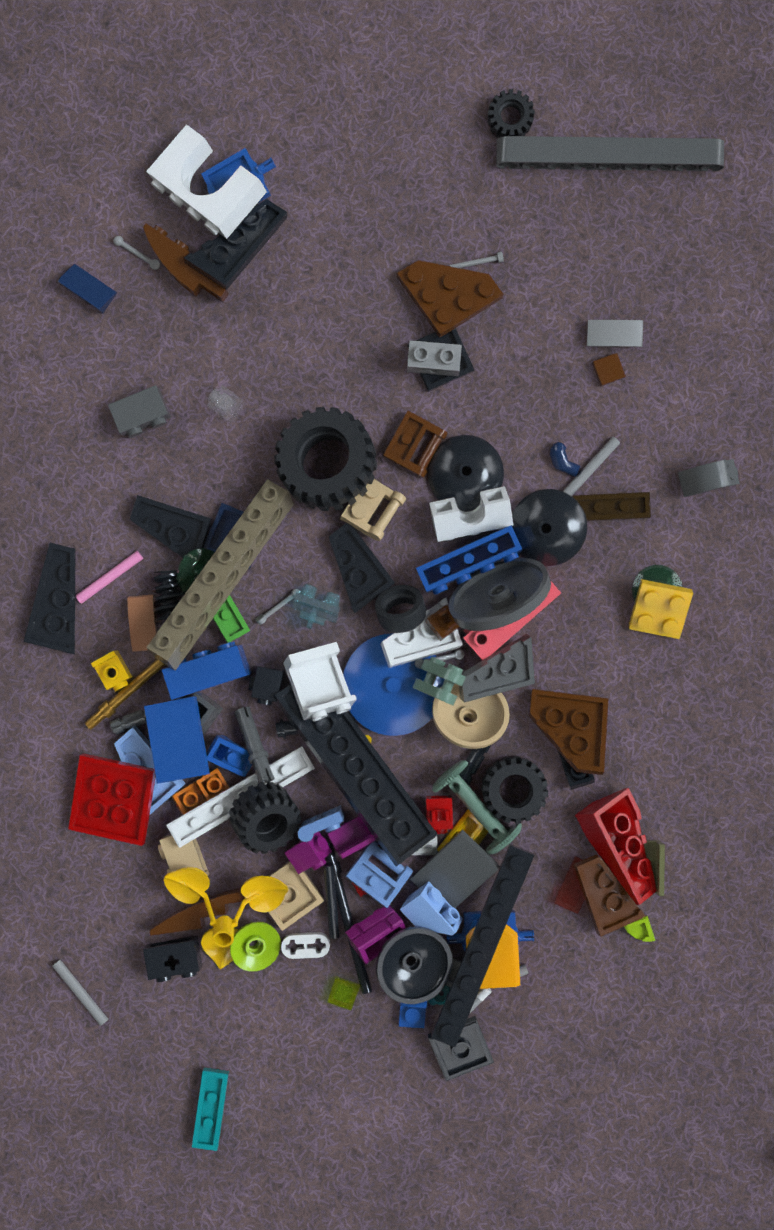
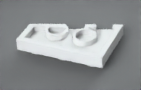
M446 598L426 611V617L418 627L408 632L394 633L382 641L381 646L389 668L457 649L463 645L458 630L440 641L425 622L429 616L446 604L449 606Z

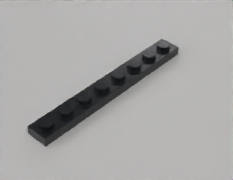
M509 844L431 1033L432 1039L456 1047L535 856L534 853Z

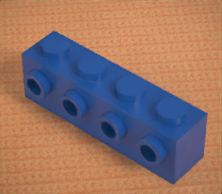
M511 525L416 569L426 592L432 591L436 595L447 590V584L456 581L457 584H461L472 579L470 574L478 570L483 574L494 569V563L504 560L505 563L519 558L518 553L522 551V547Z

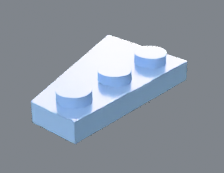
M136 726L132 727L114 743L122 762L154 768L150 742ZM155 778L150 814L186 783L181 779L157 784Z

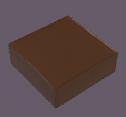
M617 353L592 362L601 387L626 377Z

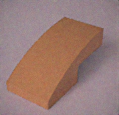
M154 595L129 596L127 598L132 652L148 650L146 647L157 633L156 623H154L157 615L153 612V609H155Z

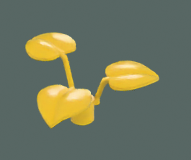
M186 867L167 873L164 876L166 888L177 900L186 904H194L199 901L200 897H203L210 917V925L213 928L203 934L201 945L205 953L216 963L219 969L224 968L233 961L230 954V945L234 941L235 933L239 930L235 929V927L238 926L239 918L246 904L249 903L250 907L255 911L270 912L280 906L288 892L287 885L270 876L252 877L241 886V893L245 899L241 902L234 919L225 915L215 919L209 897L205 893L209 888L210 880L204 871L194 867Z

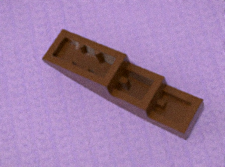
M241 888L224 891L209 897L214 916L226 915L229 910L228 904L242 902L245 899L241 893ZM204 899L175 911L155 924L150 929V936L202 929L205 924L204 918L209 917Z

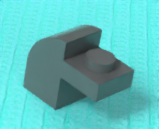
M734 459L712 462L678 472L684 497L740 484Z

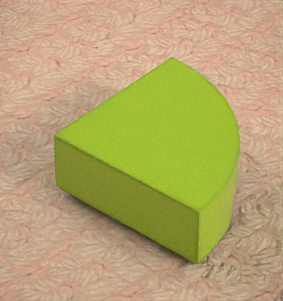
M647 915L624 926L626 931L638 940L645 942L656 941Z

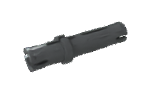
M244 707L240 708L234 714L249 753V763L253 764L258 783L263 781L265 783L271 782L275 777L267 759L269 755L267 751H264L250 711L251 709L250 707H245L244 711Z

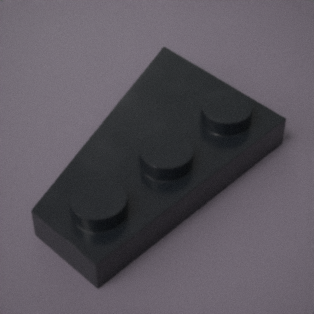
M137 495L130 520L197 568L212 519Z
M346 523L329 536L355 614L383 591L394 585L395 582L353 526Z

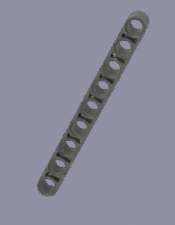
M504 136L496 140V166L500 169H505V166H509V169H530V167H534V169H556V167H560L563 170H581V167H585V170H606V167H609L611 170H632V168H636V170L657 171V168H661V171H683V168H687V171H708V169L719 171L724 168V141L711 138Z

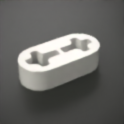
M321 932L288 934L281 944L282 953L291 959L323 957L330 948L328 936ZM319 938L321 943H325L326 946H323L321 951H317L316 947H307V944H314L316 939ZM293 939L296 944H304V947H297L296 952H291V949L286 948V945Z

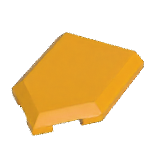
M507 924L480 989L520 986L518 934ZM475 927L472 928L466 935V948L468 946V943L470 941V938L473 934Z

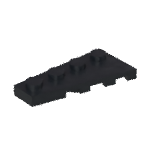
M49 543L24 642L75 654L76 549Z

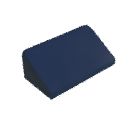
M76 264L69 268L57 281L61 286L102 314L117 294L116 291Z

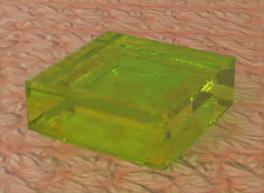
M336 976L327 1002L352 1010L360 984Z

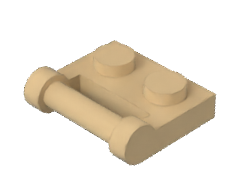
M374 479L372 484L367 483L365 486L368 491L364 496L358 494L354 497L357 502L351 506L348 504L340 519L370 538L381 541L384 536L383 531L398 507L403 506L406 497ZM383 498L389 500V504L375 526L369 525V520Z

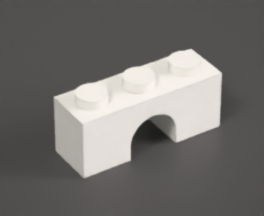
M505 486L481 491L479 506L470 512L459 510L454 497L429 503L437 541H451L458 537L477 535L481 532L501 530L505 527L513 526L510 499Z

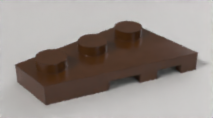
M595 854L573 864L596 933L600 937L646 917L598 855Z

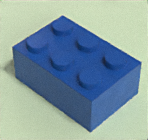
M235 642L217 646L218 652L211 654L210 650H205L193 654V660L187 661L184 658L176 671L169 666L163 669L162 673L171 700L250 675L251 671L243 646H236Z

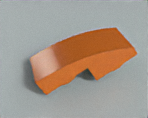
M216 768L210 774L203 776L171 797L181 814L184 815L230 787L219 769Z

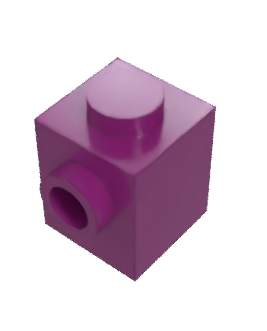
M316 832L310 841L298 842L287 850L285 854L299 875L309 868L315 871L326 863L324 858L332 851L326 839L322 837L320 832Z

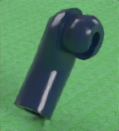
M554 443L549 454L553 467L556 470L576 477L580 465L568 461L565 452L566 446L563 443Z

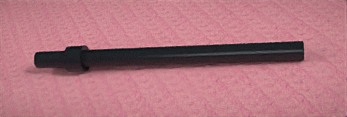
M328 843L332 852L325 859L327 863L334 864L336 899L346 932L351 929L354 922L340 875L342 868L340 862L336 860L332 843ZM347 937L362 994H368L372 992L365 963L353 949Z

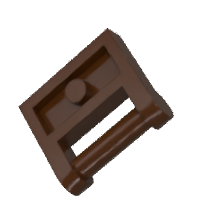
M407 411L383 457L424 478L430 460L441 440H445L448 432ZM428 431L433 435L416 465L410 460L425 432Z

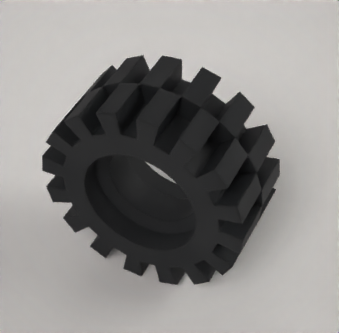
M509 89L508 93H505V90L500 92V96L496 95L493 98V102L489 105L487 122L488 126L490 125L491 127L490 131L492 133L495 132L497 138L525 136L526 132L530 131L535 109H533V102L528 101L529 96L527 94L523 97L521 96L522 91L518 90L516 94L513 93V89ZM514 107L519 111L521 118L516 124L510 125L502 120L501 112L505 108Z

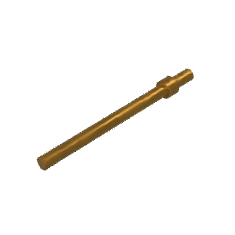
M156 659L110 701H104L98 707L99 710L84 722L85 725L92 730L106 717L110 718L116 712V708L162 669L165 664Z

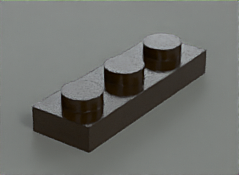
M650 492L572 496L583 508L587 521L651 518Z

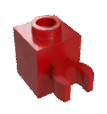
M451 795L426 796V819L437 834H446L448 829H453Z

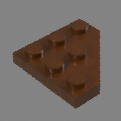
M420 260L397 273V279L439 338L503 299L504 295L492 277L486 273Z
M532 689L529 707V717L576 772L603 775L609 698Z

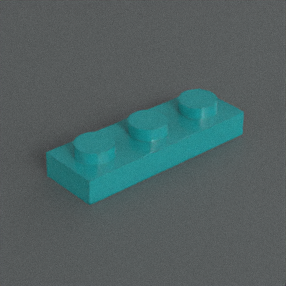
M205 1067L203 1069L192 1148L218 1150L229 1071Z

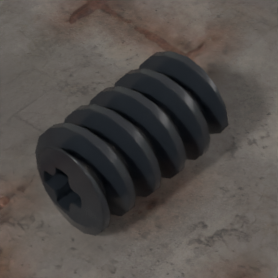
M183 571L154 572L158 575L151 578V582L157 583L159 586L152 588V592L160 594V596L154 598L153 602L160 604V606L153 609V612L161 615V617L154 620V623H164L180 602L178 598L185 595L184 591L177 590V587L184 585V581L177 580L178 576L184 574Z

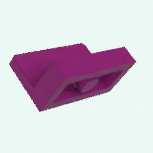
M359 816L340 825L341 827L327 832L336 853L342 859L376 841Z

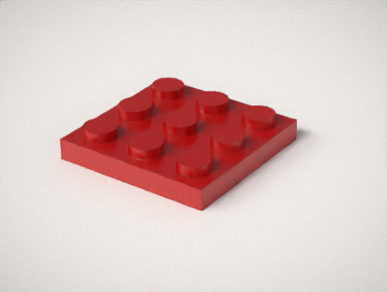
M81 754L79 756L68 830L139 846L144 845L156 778L155 769L89 754Z

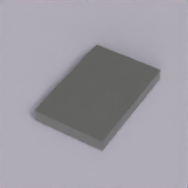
M461 830L423 865L410 880L418 888L429 881L441 892L446 901L456 908L499 869L500 865L464 830Z

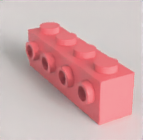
M551 582V588L547 597L535 610L525 617L509 625L492 630L471 631L464 629L463 631L466 635L462 639L481 660H484L558 597L561 592Z

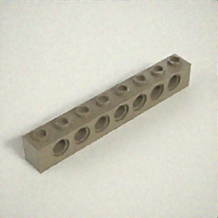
M269 480L265 482L146 647L154 658L176 671L294 505L289 491Z

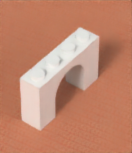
M186 124L146 172L153 179L151 185L161 194L166 191L170 194L168 196L175 205L178 207L184 205L188 208L186 212L196 221L202 219L206 222L204 226L214 235L220 233L227 239L267 191L256 176L240 166L218 191L209 195H195L191 193L190 182L192 176L213 150L203 136Z

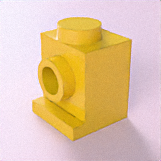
M118 650L112 651L91 663L106 690L113 688L116 692L129 685L127 680L132 678V675ZM110 668H114L116 671V675L113 678L108 675Z

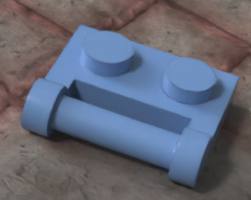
M341 805L303 821L298 831V838L303 842H308L316 832L325 829L327 833L341 827L340 824L345 816Z
M374 841L364 848L345 877L383 907L388 908L411 876L413 870L407 865L405 867L402 864L395 866L385 851L378 846L379 843ZM371 855L398 874L397 879L394 881L368 860Z

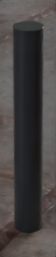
M325 863L323 869L329 937L337 939L340 935L334 864Z

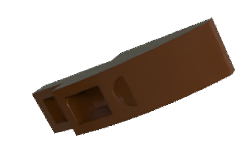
M147 223L144 225L143 229L155 254L178 283L196 297L203 289L220 301H225L229 295L227 290L185 264L184 257L190 254L188 251L189 247L178 239L175 242L166 237L168 233L157 225L154 227Z

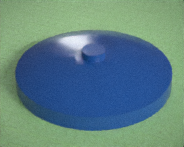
M389 633L373 637L361 644L349 658L343 676L350 695H355L357 699L351 706V710H349L353 717L361 725L373 732L388 736H398L420 729L433 718L432 706L435 698L412 688L416 678L424 681L427 671L415 666V661L391 668L388 667L381 643L394 634ZM437 676L433 686L441 688L444 679Z

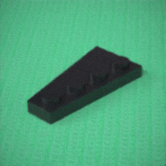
M265 199L248 213L227 239L222 235H219L212 241L209 239L201 245L200 250L184 257L185 264L227 290L287 219V211Z

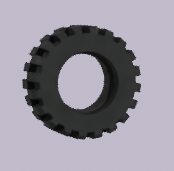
M316 407V412L310 413L308 409L302 412L303 417L297 420L294 417L289 421L291 427L289 429L283 428L280 433L283 439L276 442L275 449L278 454L274 456V463L278 468L276 470L278 477L294 499L299 503L303 502L308 508L314 509L318 507L320 511H329V507H334L335 510L343 509L342 504L346 502L351 506L357 502L354 497L358 494L364 496L368 491L365 486L367 483L372 484L375 478L373 471L377 470V461L375 459L377 454L372 440L359 419L355 420L353 415L347 411L342 414L339 408L331 407L330 411H326L324 407ZM324 440L343 442L348 447L349 458L346 466L340 473L334 477L322 480L310 478L305 473L303 468L304 459L314 445Z

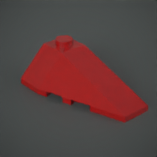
M624 788L596 800L575 815L586 838L636 905L642 904L657 892L651 861L646 857L644 844L647 843L646 837L641 833L639 820L642 818L640 809L629 788Z

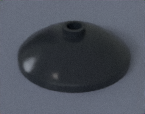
M459 435L444 441L438 446L428 464L427 477L431 491L439 501L454 497L458 509L467 512L473 511L479 506L481 491L502 486L504 468L500 455L489 442L473 435ZM469 467L471 474L469 476L463 475L462 468Z
M556 489L535 491L523 498L512 514V527L522 547V551L519 553L524 558L541 562L544 566H555L567 562L580 551L586 540L587 519L584 510L575 498L563 491ZM543 524H550L551 531L549 533L543 532Z
M425 927L403 929L392 935L382 946L376 962L377 979L384 992L395 1001L404 1004H419L428 1001L440 993L447 984L453 967L452 953L447 942L434 930ZM409 956H413L412 961L406 962Z

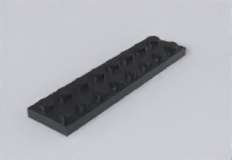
M291 684L274 695L280 709L395 866L401 864L438 835L348 712L337 714L336 711L327 713V717L318 721H313L312 718L303 720Z

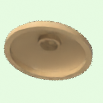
M454 684L451 693L458 696L454 706L437 698L434 699L432 706L434 723L439 732L448 741L457 746L468 749L490 746L502 737L508 726L509 707L502 693L464 703L460 699L459 685ZM468 717L472 722H466L464 718Z

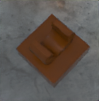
M447 604L425 620L440 641L460 628L454 622Z

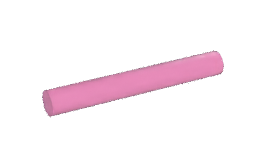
M136 551L75 597L82 604L144 558L139 551Z

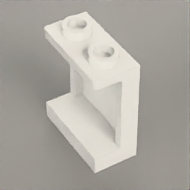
M337 642L290 654L283 663L303 720L312 718L313 721H318L327 717V713L336 711L337 714L351 710V706L357 700L355 695H350L336 657L340 652Z

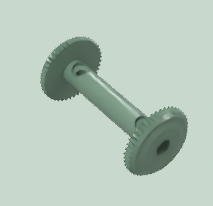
M460 760L436 780L432 786V791L436 793L448 785L494 838L487 847L486 853L496 854L517 837L522 829V824L514 823L506 829L460 777L459 774L468 765L466 760Z

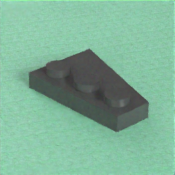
M528 634L523 635L464 671L461 675L466 676L463 685L459 686L460 699L465 703L535 684L531 636Z

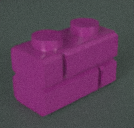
M389 905L388 908L383 907L375 910L372 915L360 923L354 924L345 933L353 949L362 961L367 964L378 957L382 946L392 935L406 929L402 919Z

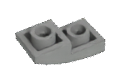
M588 320L587 346L642 347L643 320Z

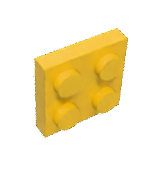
M641 579L629 622V629L680 639L693 596L692 589Z

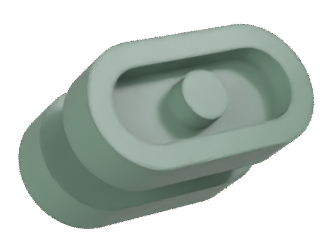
M432 656L430 661L424 659L421 669L427 671L424 681L416 678L412 688L454 706L458 696L452 694L451 691L454 684L463 685L466 676L461 675L463 669L451 664L445 668L446 662ZM437 676L445 679L441 689L433 686Z

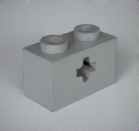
M410 341L407 372L458 376L462 345Z

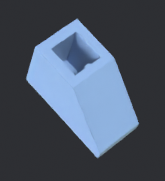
M429 881L410 894L400 908L402 913L415 927L429 928L437 933L453 935L457 932L463 920L459 912L446 901L441 892Z

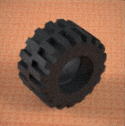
M506 756L500 761L496 760L491 768L488 767L486 775L482 779L481 791L485 804L495 817L501 818L507 823L511 821L519 824L523 820L528 822L532 820V816H537L541 813L539 810L541 807H545V798L548 797V784L544 774L534 763L519 756ZM510 775H521L529 783V794L522 802L509 804L500 796V785Z
M260 782L255 787L253 785L247 787L248 790L246 792L242 791L238 794L240 797L234 799L232 803L234 807L230 808L229 811L231 816L229 821L244 847L247 850L251 849L253 853L260 851L261 854H267L270 850L272 852L277 851V848L280 846L283 848L287 845L286 842L288 840H292L295 837L294 832L299 830L298 824L301 822L298 807L287 791L279 784L275 785L273 782H267L265 785L263 782Z

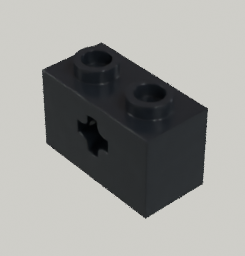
M198 936L150 943L143 949L148 980L156 979V982H164L172 979L171 976L181 975L182 978L197 975V972L203 966ZM171 955H173L174 959H179L176 965H174L173 961H168Z

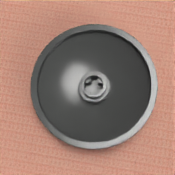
M517 558L508 563L504 561L494 563L495 568L481 574L480 570L471 575L472 579L461 583L450 598L449 611L454 622L466 630L486 631L520 620L535 610L550 591L551 579L546 567L534 559Z

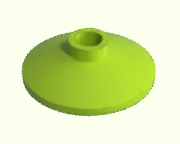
M252 922L243 926L235 933L234 941L230 945V954L234 963L246 971H259L267 968L279 955L281 948L280 936L274 927L264 922ZM257 940L256 945H249L252 941Z

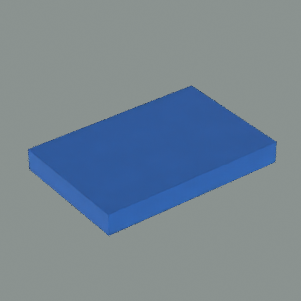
M193 696L144 706L157 784L210 774L197 697Z

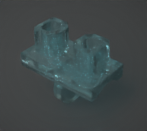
M305 584L300 593H296L293 608L301 611L299 618L308 620L306 627L308 629H312L314 623L324 626L325 620L336 623L340 611L339 595L327 592L325 600L322 602L315 599L317 588Z

